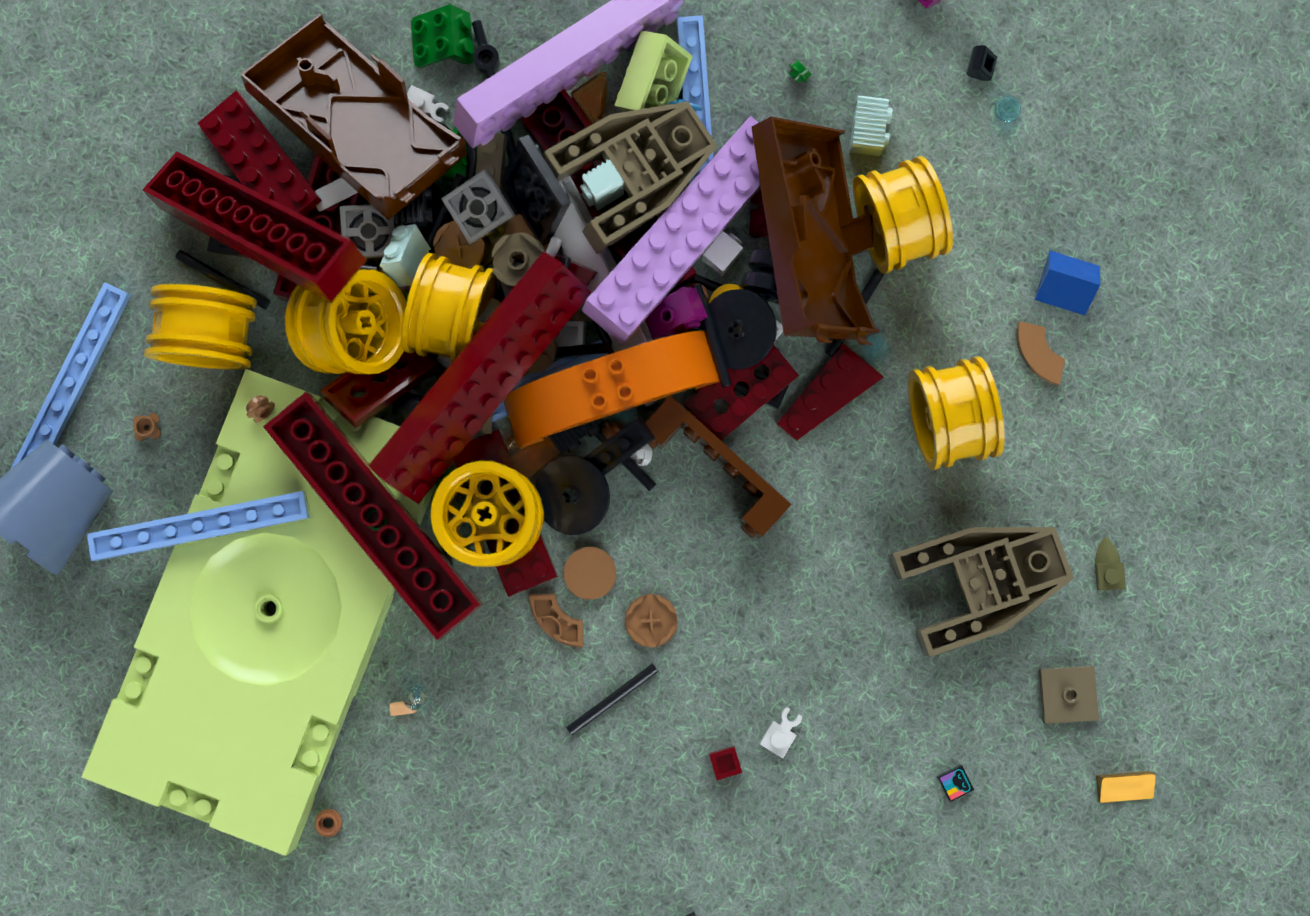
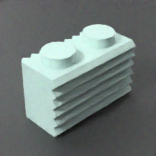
M857 96L854 107L850 153L880 156L883 149L888 148L890 133H885L886 123H891L893 108H888L889 99Z
M606 160V163L602 162L601 166L597 165L596 169L592 168V172L588 171L587 174H583V184L580 186L581 194L589 207L594 205L595 209L599 211L625 195L624 188L622 187L623 179L611 160Z
M415 224L401 225L392 231V239L385 248L384 257L380 263V267L383 268L382 271H385V275L391 278L398 287L412 285L422 259L431 250Z

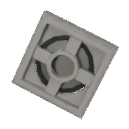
M484 169L441 198L470 245L484 236L496 232V229L505 226L507 221L515 217L514 212L487 169Z
M372 205L340 206L342 236L352 240L367 260L365 263H369L370 260L381 262L384 257V250L392 239V231L395 229L394 216L388 220Z

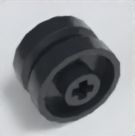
M762 249L752 250L747 263L752 271L744 273L740 287L760 295L766 301L779 304L771 251Z

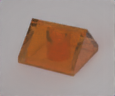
M601 71L570 92L572 100L590 125L603 119L608 93L607 72Z

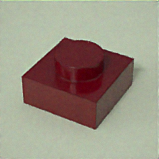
M735 746L709 753L716 780L742 773Z

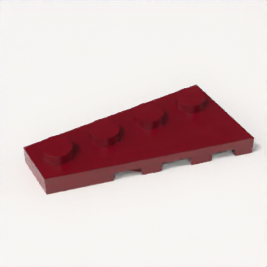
M843 344L776 425L795 441H798L883 379L884 376Z

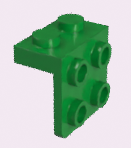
M449 4L413 17L411 20L414 65L418 68H423L446 59H452L464 65L474 63L470 13Z

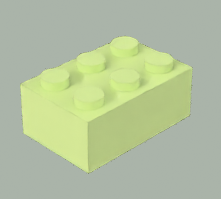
M641 31L614 106L623 112L664 106L668 105L671 101H677L675 98L679 97L693 56L667 35Z

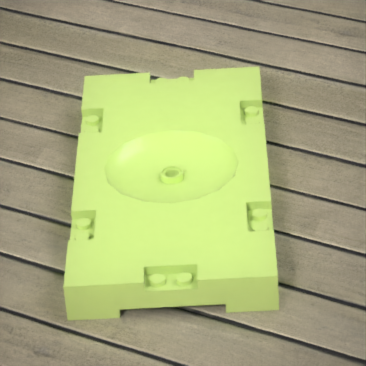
M246 369L216 444L218 448L199 495L195 494L188 514L305 491L310 518L174 546L134 645L136 652L119 694L111 702L82 778L154 806H165L209 823L211 828L287 856L298 845L314 804L317 789L350 704L357 693L392 603L395 589L263 428L266 423L307 391ZM310 393L322 405L369 464L400 427L373 416L355 429L322 397ZM259 395L266 396L269 402L273 401L275 403V407L268 418L255 423L253 421L254 418L247 417L246 406L252 398ZM436 483L419 504L386 484L420 525L431 496L433 497L437 487ZM271 601L276 605V612L272 616L267 612V605Z

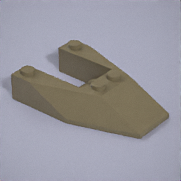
M687 101L610 114L544 151L542 157L547 165L553 169L558 182L602 157L605 161L611 160L623 179L622 187L629 196V199L591 220L582 231L595 253L598 254L666 210L717 148V145Z
M970 527L888 554L897 580L905 579L952 563L969 612L915 630L923 655L928 657L1007 631L1074 579L1055 527Z

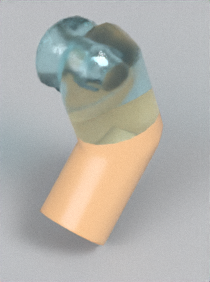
M414 685L409 689L410 693L405 701L390 703L391 716L415 713L425 700L423 687Z

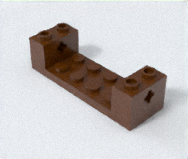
M671 395L645 422L656 438L648 444L653 450L656 447L662 450L683 427V434L692 443L695 444L697 441L704 446L703 452L712 461L718 459L724 464L722 468L724 472L732 479L736 477L744 482L743 489L754 497L757 494L760 497L740 520L743 524L741 529L749 537H763L792 505Z

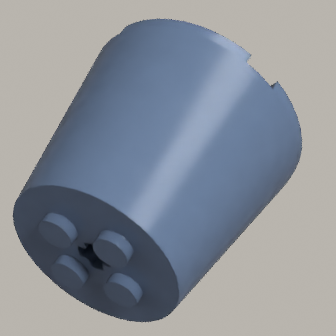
M46 440L0 478V536L10 544H13L15 540L29 550L26 553L29 558L53 574L58 575L110 498L113 490L103 483L106 479L104 476L63 444L58 448L49 440Z

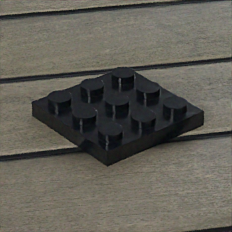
M527 135L519 138L502 177L501 184L534 237L544 246L550 243L571 201L567 191L557 181L553 169L543 159L539 147Z

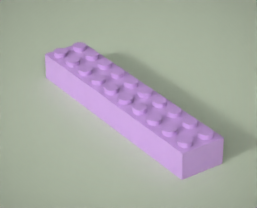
M611 0L457 98L453 125L472 148L479 144L485 145L494 138V134L501 130H509L516 120L522 116L526 118L533 114L537 106L542 103H550L562 90L568 91L582 77L593 75L600 65L604 63L610 64L618 57L620 52L633 49L641 31L656 33L663 24L666 26L670 25L678 17L677 12L683 4V0Z
M750 116L587 298L581 311L622 345L626 343L761 187L751 128L759 122Z

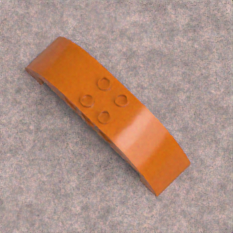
M692 331L646 342L545 376L510 392L503 402L518 448H522L543 441L544 437L694 387L697 390L718 383L720 379L704 331Z

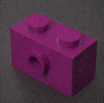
M682 287L665 297L646 318L645 322L652 339L657 340L677 335L684 330H693L701 325L700 321L706 319L708 315L697 289Z

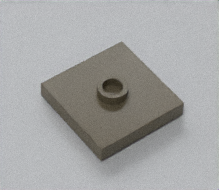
M1094 666L1039 669L1043 723L1099 720Z

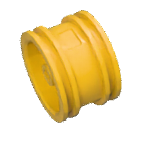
M918 156L914 157L912 161H902L898 169L882 174L877 171H871L867 173L866 177L864 175L855 176L853 180V198L857 217L865 214L864 206L869 205L870 215H872L875 247L868 249L882 274L891 273L893 268L895 270L903 269L907 261L925 256L927 259H934L939 254L946 255L951 252L953 230L946 197L937 174L925 157Z
M427 253L416 271L408 296L402 330L403 350L407 353H414L416 350V353L423 357L429 353L449 357L452 363L484 325L478 319L491 298L495 299L497 277L493 269L488 268L484 272L483 266L475 265L470 269L451 264L448 257L441 256L438 259L436 254Z
M359 270L332 303L297 285L291 293L285 314V329L289 345L303 365L316 372L324 374L345 372L353 374L381 373L393 366L404 352L402 330L407 302L397 284L384 273L375 270Z
M160 284L151 287V295L156 299H152L149 303L150 309L154 311L152 334L147 335L145 340L147 344L151 345L150 348L144 349L145 357L159 362L196 368L245 370L250 368L251 361L246 359V356L252 355V347L247 345L249 323L254 322L256 313L251 311L257 307L256 299L230 290L198 285Z
M975 356L970 360L961 359L956 362L954 367L940 370L927 366L922 369V372L919 369H913L909 372L908 399L911 418L921 455L930 470L940 469L941 465L945 468L951 467L955 460L973 456L979 461L985 460L989 456L992 458L1001 456L1004 449L1005 435L1002 408L995 381L982 357Z
M477 461L453 470L439 485L431 505L433 532L439 544L449 555L460 562L472 566H501L522 558L533 548L543 527L544 509L542 499L536 487L520 472L496 462ZM502 478L506 479L510 483L503 485ZM486 480H490L493 484V490L488 495H484L480 489L481 484ZM517 489L522 499L514 506L507 493ZM463 493L467 497L460 510L455 505L458 497ZM524 508H525V515L521 513V511H522ZM487 510L492 514L491 519H488V516L485 515ZM511 519H516L520 526L515 534H510L507 531L506 526ZM467 522L472 527V533L469 537L464 538L460 533V528ZM497 540L496 553L486 554L483 541ZM506 541L512 543L508 548H506ZM475 545L476 551L472 550L469 547Z

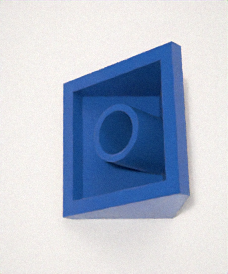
M1049 251L1034 300L1085 316L1100 287V266Z

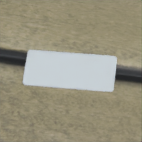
M340 178L316 190V193L322 199L316 207L321 212L358 192L343 178Z

